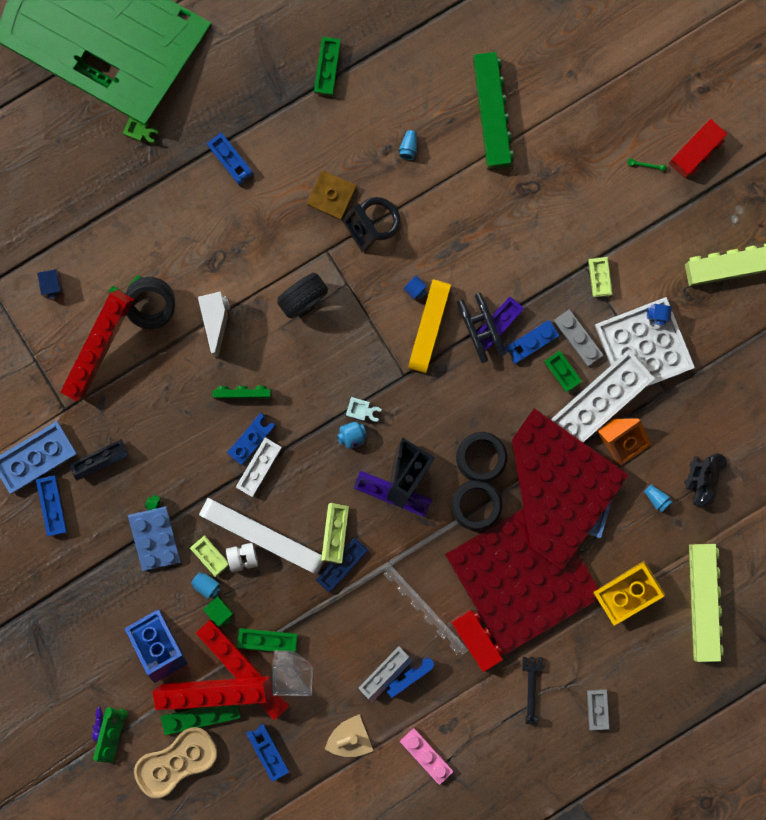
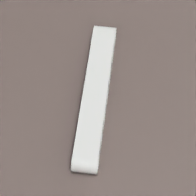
M207 498L199 513L200 516L316 575H318L324 561H321L322 555L210 498Z

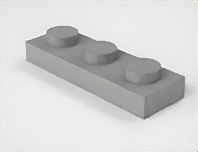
M570 309L553 321L587 367L603 356Z
M398 646L361 684L359 690L368 700L373 702L413 660Z

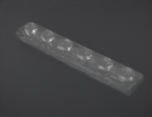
M390 564L384 567L386 571L384 573L385 577L390 582L394 580L399 585L397 590L404 597L408 595L412 599L410 604L417 611L421 609L425 613L423 618L430 626L433 623L437 626L438 630L436 632L443 640L446 637L451 642L449 646L456 654L460 652L464 655L468 651L467 647Z

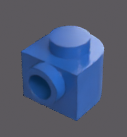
M416 275L403 290L415 300L417 297L421 299L428 292L426 290L428 286Z
M651 305V308H648L647 319L655 321V325L666 326V323H669L671 320L672 306Z

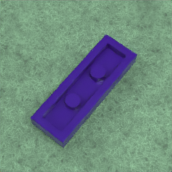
M510 296L491 316L499 336L504 333L524 310ZM486 323L477 332L478 334L488 330ZM492 337L481 341L485 352L494 344Z

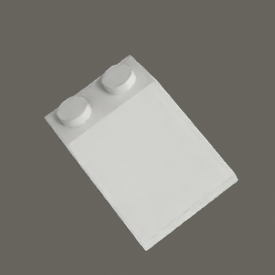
M221 292L200 296L198 300L211 354L214 357H219L228 319L227 310H230V305L226 296H223Z

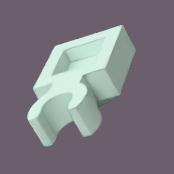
M351 397L346 416L362 421L368 416L373 422H378L379 419L374 418L372 414L374 411L381 412L382 409L379 407L368 408L370 402Z

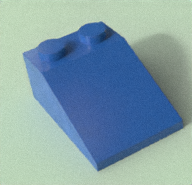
M159 609L125 628L147 675L154 683L189 664Z

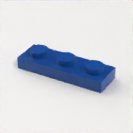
M50 476L36 479L47 536L66 533L67 527L57 477Z

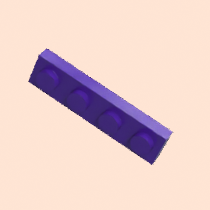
M360 471L353 489L395 505L386 499L389 482ZM413 492L403 509L425 517L432 499Z

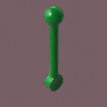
M630 158L627 162L629 166H644L660 169L662 172L667 169L664 164L659 166L637 162L633 158Z

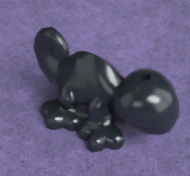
M717 453L708 456L704 462H701L700 458L695 456L693 461L690 462V474L684 483L688 490H692L697 486L693 504L698 508H707L715 500V493L711 488L718 482V469H723L727 465V460L722 454Z

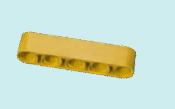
M432 280L408 369L422 373L427 372L451 287L449 283Z

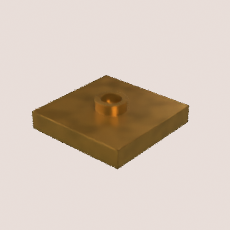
M322 170L307 201V206L342 220L357 185Z

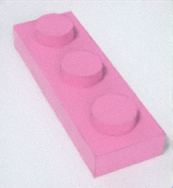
M415 728L411 729L400 740L401 744L439 785L453 773L449 765Z

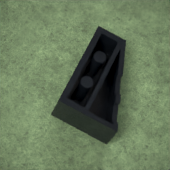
M402 437L396 448L386 499L403 509L430 468L435 457Z

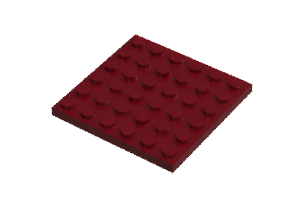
M524 508L445 554L503 655L598 600L594 591L599 588L577 551H575L564 569L561 570L530 548Z

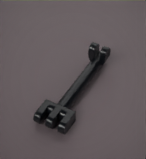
M522 657V671H528L527 716H525V724H538V717L535 716L536 671H542V657H538V665H534V657H530V665H527V657Z

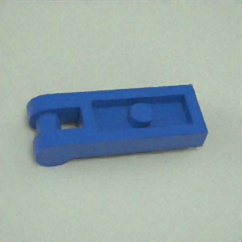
M222 132L207 143V146L239 186L244 183L243 181L246 178H251L254 175ZM241 167L244 171L238 175L236 170Z
M550 320L506 346L505 350L507 353H510L512 356L511 360L516 364L559 337V334ZM518 346L523 350L520 354L516 350Z
M424 658L420 667L417 669L412 667L404 673L406 677L400 681L397 678L388 685L390 688L387 690L391 698L432 670L434 667L432 659Z
M263 723L258 726V729L250 730L246 734L273 782L289 773V769ZM263 735L265 740L258 743L257 738Z

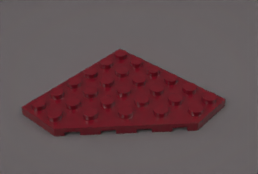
M533 408L511 439L529 545L531 549L563 570L629 475Z

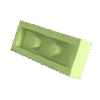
M335 503L328 504L321 561L336 564L342 563L349 506Z

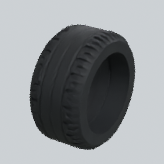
M311 273L284 291L277 298V304L288 318L293 319L320 301L328 293V287L317 273Z
M150 276L139 278L128 287L125 294L134 299L141 292L153 291L165 299L166 306L161 312L148 315L140 312L132 303L126 316L134 325L140 328H160L168 323L173 316L175 310L174 292L160 278Z
M476 432L467 436L460 443L456 453V462L460 472L467 479L480 482H489L500 476L506 467L508 458L503 442L497 436L488 432ZM477 441H486L492 444L498 453V462L495 468L485 474L472 471L465 460L468 447Z
M471 480L462 484L453 494L451 511L455 520L462 527L472 531H481L490 528L499 519L502 512V499L498 490L490 483ZM472 489H481L487 492L493 502L490 516L481 522L468 520L460 509L463 495Z

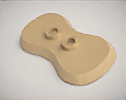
M197 727L186 729L166 749L146 754L138 760L134 768L136 782L147 796L151 798L165 797L185 777L205 772L214 765L217 759L216 745L210 735L203 729Z

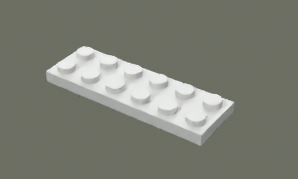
M628 350L551 420L581 442H584L655 378Z

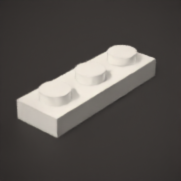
M264 438L236 488L253 497L282 447Z

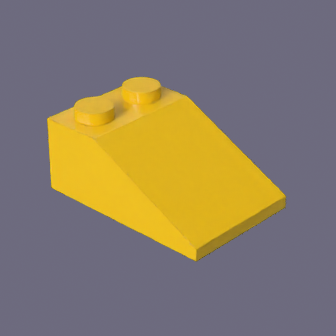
M645 561L594 591L595 596L614 626L665 596L663 589Z

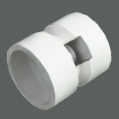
M253 542L244 544L241 548L236 546L226 549L231 573L242 571L243 567L247 569L258 567ZM242 555H246L245 560H242Z

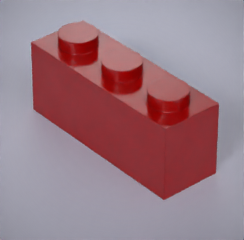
M710 118L670 160L669 164L684 178L689 174L693 176L700 169L697 165L701 161L705 163L713 155L711 151L714 148L718 150L725 143L723 138L727 133Z
M468 610L451 621L482 672H485L503 660L500 656L503 652L497 644H492L490 640L492 635L487 627L483 629L479 622L482 619L478 613Z

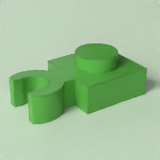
M129 117L123 135L140 142L144 137L149 143L155 144V140L151 139L150 135L152 133L159 135V131L155 128L147 129L148 123L144 126Z

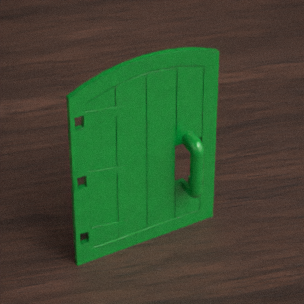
M8 0L0 20V44L145 126L210 28L211 22L172 0ZM180 12L189 16V19L186 21L179 17ZM85 52L117 68L119 72L115 76V80L84 63L83 55Z

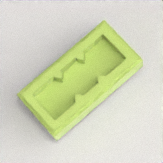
M608 257L589 259L593 298L613 295Z
M205 535L190 548L215 577L229 566L225 557Z

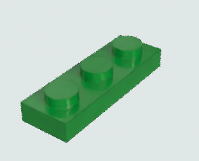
M322 37L314 94L333 96L341 39Z
M217 386V390H212V397L214 399L271 398V389H267V386H255V389H248V386H236V389H229V386Z
M239 628L237 648L295 654L298 634Z

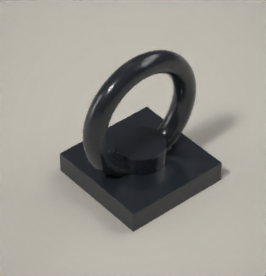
M372 197L365 200L361 205L359 203L353 206L342 221L361 252H364L376 240H386L393 237L400 228L401 218L398 209L392 202L385 198ZM372 205L386 207L393 217L392 227L386 232H377L372 220L365 213L368 207Z

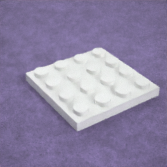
M667 297L595 324L610 365L630 350L655 378L647 386L695 368L673 312H671V320L669 323H666V326L655 325V321L647 319L648 308H651V305L661 304L670 306Z

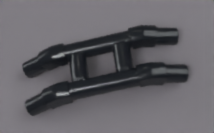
M477 293L475 298L481 310L480 314L471 317L464 300H459L457 305L480 361L485 363L489 360L481 341L492 337L499 356L505 355L506 351L482 293ZM485 320L488 330L478 334L474 324Z

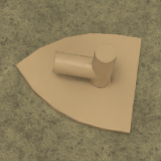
M360 714L342 722L333 731L328 739L325 750L343 757H357L374 751Z

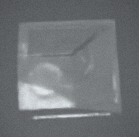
M274 651L273 695L312 696L313 665L294 651Z

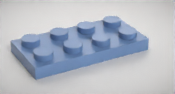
M54 422L0 455V478L10 494H13L77 455L76 450L59 422Z

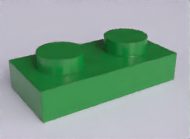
M560 350L544 361L565 393L582 382Z

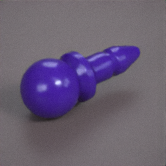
M100 707L96 710L95 725H93L92 739L95 742L98 741L103 721V712Z

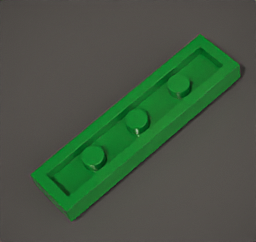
M239 705L197 707L161 715L164 735L241 718Z

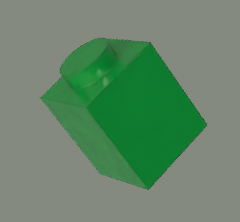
M217 596L203 609L218 627L220 625L225 627L233 620L231 616L234 612L220 596Z

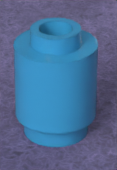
M199 572L191 582L194 589L208 600L211 597L215 598L221 590L218 588L220 583L206 573Z

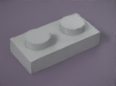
M587 690L589 730L609 729L607 690Z

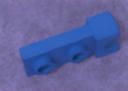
M263 413L256 417L227 452L240 465L244 464L264 438L276 427L275 423H270L267 427L262 425V421L265 418Z

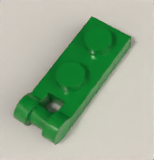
M108 707L105 710L93 760L106 763L114 762L123 722L127 719L128 715L126 709L116 710L115 708Z

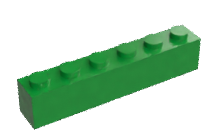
M497 52L474 54L473 65L487 170L510 167L511 161H514L513 150H509L511 133L506 128V124H509L508 113H504L506 95L502 94L501 90L504 87L503 76L499 74V69L502 68L501 58H497Z

